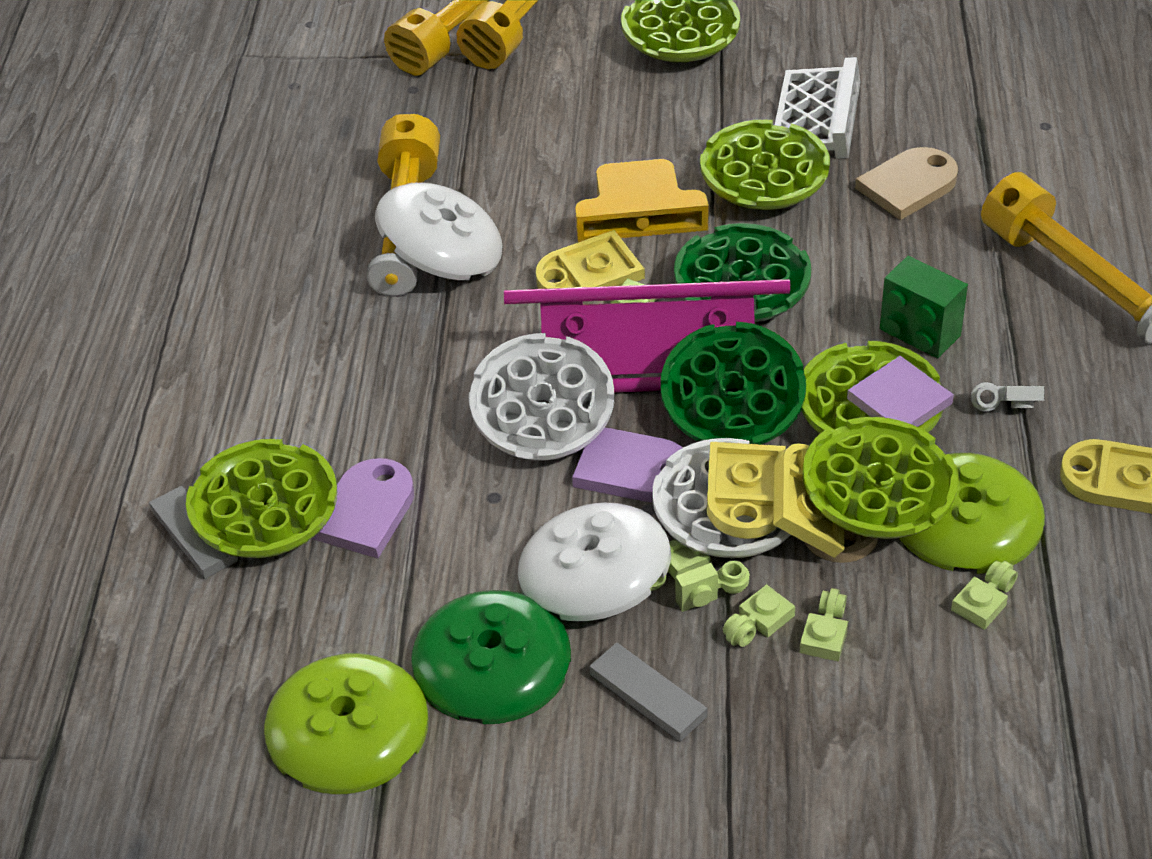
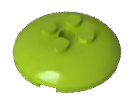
M635 0L630 6L624 7L621 15V28L627 41L634 48L649 57L669 62H691L717 54L735 39L740 28V12L733 0Z
M767 119L744 121L718 131L709 138L703 154L700 155L701 174L713 192L735 205L758 210L786 208L806 200L822 187L828 177L830 168L828 150L815 134L792 123L790 128L773 125V120Z
M868 341L867 346L848 347L847 343L839 344L815 356L804 368L807 386L806 397L801 411L810 426L819 434L827 428L832 431L845 426L847 420L870 417L847 399L848 389L899 356L939 384L940 376L926 359L896 344L881 341ZM943 410L918 428L929 433L938 423Z
M861 417L847 420L845 426L832 431L827 428L813 440L804 458L803 482L814 506L822 515L837 526L855 534L889 539L915 535L938 523L954 503L958 489V472L950 453L945 455L935 444L936 438L921 428L891 418Z
M282 439L253 440L220 452L200 468L201 475L194 485L188 488L186 510L189 522L195 533L215 550L242 558L271 557L298 548L323 529L329 521L337 502V482L328 461L314 449L304 444L300 448L285 445Z
M950 453L958 472V489L952 507L931 528L899 539L912 553L922 560L949 571H953L954 567L977 569V574L987 573L995 561L1000 563L1007 561L1013 566L1021 562L1036 548L1043 533L1045 512L1037 490L1021 472L998 459L975 453Z
M347 653L333 655L304 666L281 685L267 710L264 723L265 742L269 755L278 770L284 776L287 773L292 778L301 782L303 788L325 794L358 793L375 788L393 779L402 772L401 767L412 755L419 753L428 731V709L424 694L418 683L397 664L369 654Z

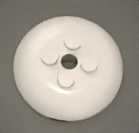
M408 183L391 189L379 201L375 212V222L382 238L388 237L396 246L394 252L413 266L439 277L453 280H469L471 275L482 274L486 276L490 274L498 265L502 255L500 233L491 217L476 202L462 193L432 183Z
M545 333L528 334L501 344L481 361L474 373V380L469 392V405L472 418L480 433L501 451L527 460H552L571 455L583 449L603 431L610 419L614 406V384L605 362L594 350L584 343L567 336L566 340L546 337ZM539 400H546V401H549V403H548V404H547L546 402L540 403V402H537V401H539Z
M717 438L693 443L671 455L666 460V466L659 475H656L652 492L655 513L662 526L674 539L694 551L723 558L749 557L777 547L791 535L777 527L774 531L762 537L752 539L736 538L718 530L711 523L707 515L710 442L749 444L750 441L734 438ZM745 515L736 518L741 522H751L754 520L752 517Z
M607 502L579 506L567 510L546 522L527 542L518 566L519 583L524 595L534 600L545 610L559 614L561 620L591 621L611 617L645 600L651 594L650 588L659 577H665L671 561L670 543L663 527L655 518L641 509Z

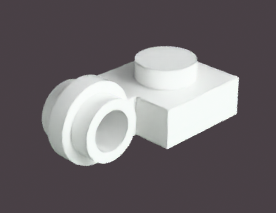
M983 382L973 388L971 402L975 408L981 411L994 410L1000 401H1011V408H1034V401H1044V386H996L992 383ZM984 390H988L991 393V400L987 404H984L980 399V395Z

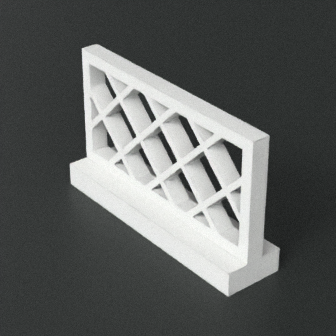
M857 57L845 58L843 67L786 70L775 125L790 128L791 124L786 122V120L795 115L799 119L792 122V124L800 127L809 124L813 127L809 131L816 136L821 133L828 136V139L820 140L824 143L827 150H835L836 159L849 158L860 88ZM827 79H836L830 84L823 82ZM805 80V82L800 84L799 86H796L792 83V81ZM813 87L820 89L813 94L807 93ZM827 95H830L831 97H833L831 100L827 101L826 103H823L822 101H820L822 98L826 97ZM797 97L803 99L794 105L790 103L791 100ZM811 105L816 108L809 113L803 111ZM824 114L830 116L823 122L817 120V118Z

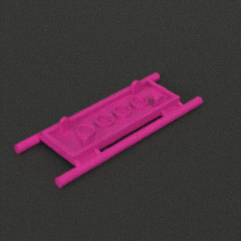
M790 280L504 290V304L540 303L541 333H545L546 337L566 340L567 336L584 343L602 358L611 375L662 373L667 357L683 338L700 328L712 324L715 327L736 326V322L755 324L754 295L790 294ZM711 297L710 300L583 304V301ZM661 377L613 379L614 393L661 391Z

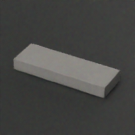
M181 485L150 501L149 505L156 518L204 579L237 562L238 558L215 550L195 533L189 522L186 510L187 491Z
M617 642L589 666L592 677L679 742L707 718V707Z

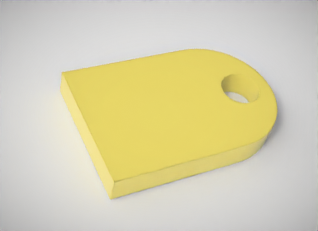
M615 230L553 251L544 256L536 267L538 289L622 286L627 278L636 282L645 279V268ZM552 279H559V280H561V281L555 282V283L548 282L549 280H552Z
M1089 439L1072 445L1065 452L1062 459L1060 477L1063 485L1072 495L1093 504L1152 514V448L1107 440ZM1081 465L1086 467L1088 471H1077L1072 466Z
M710 442L707 515L711 523L718 530L732 537L752 539L765 536L777 528L773 525L774 464L776 458L786 449V446ZM745 515L752 517L754 520L751 522H741L736 518Z
M800 443L792 444L778 455L774 464L773 525L835 558L844 551V529L822 515L810 500L803 482V463L809 446Z

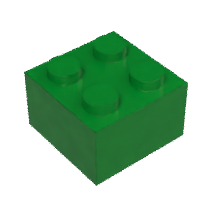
M908 255L884 278L879 329L938 359L961 336L968 284Z

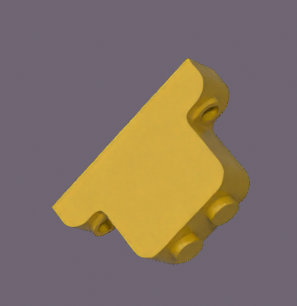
M666 159L601 165L596 171L597 198L582 200L575 207L578 242L615 230L620 238L708 230V201L706 194L699 190L679 189L674 165Z

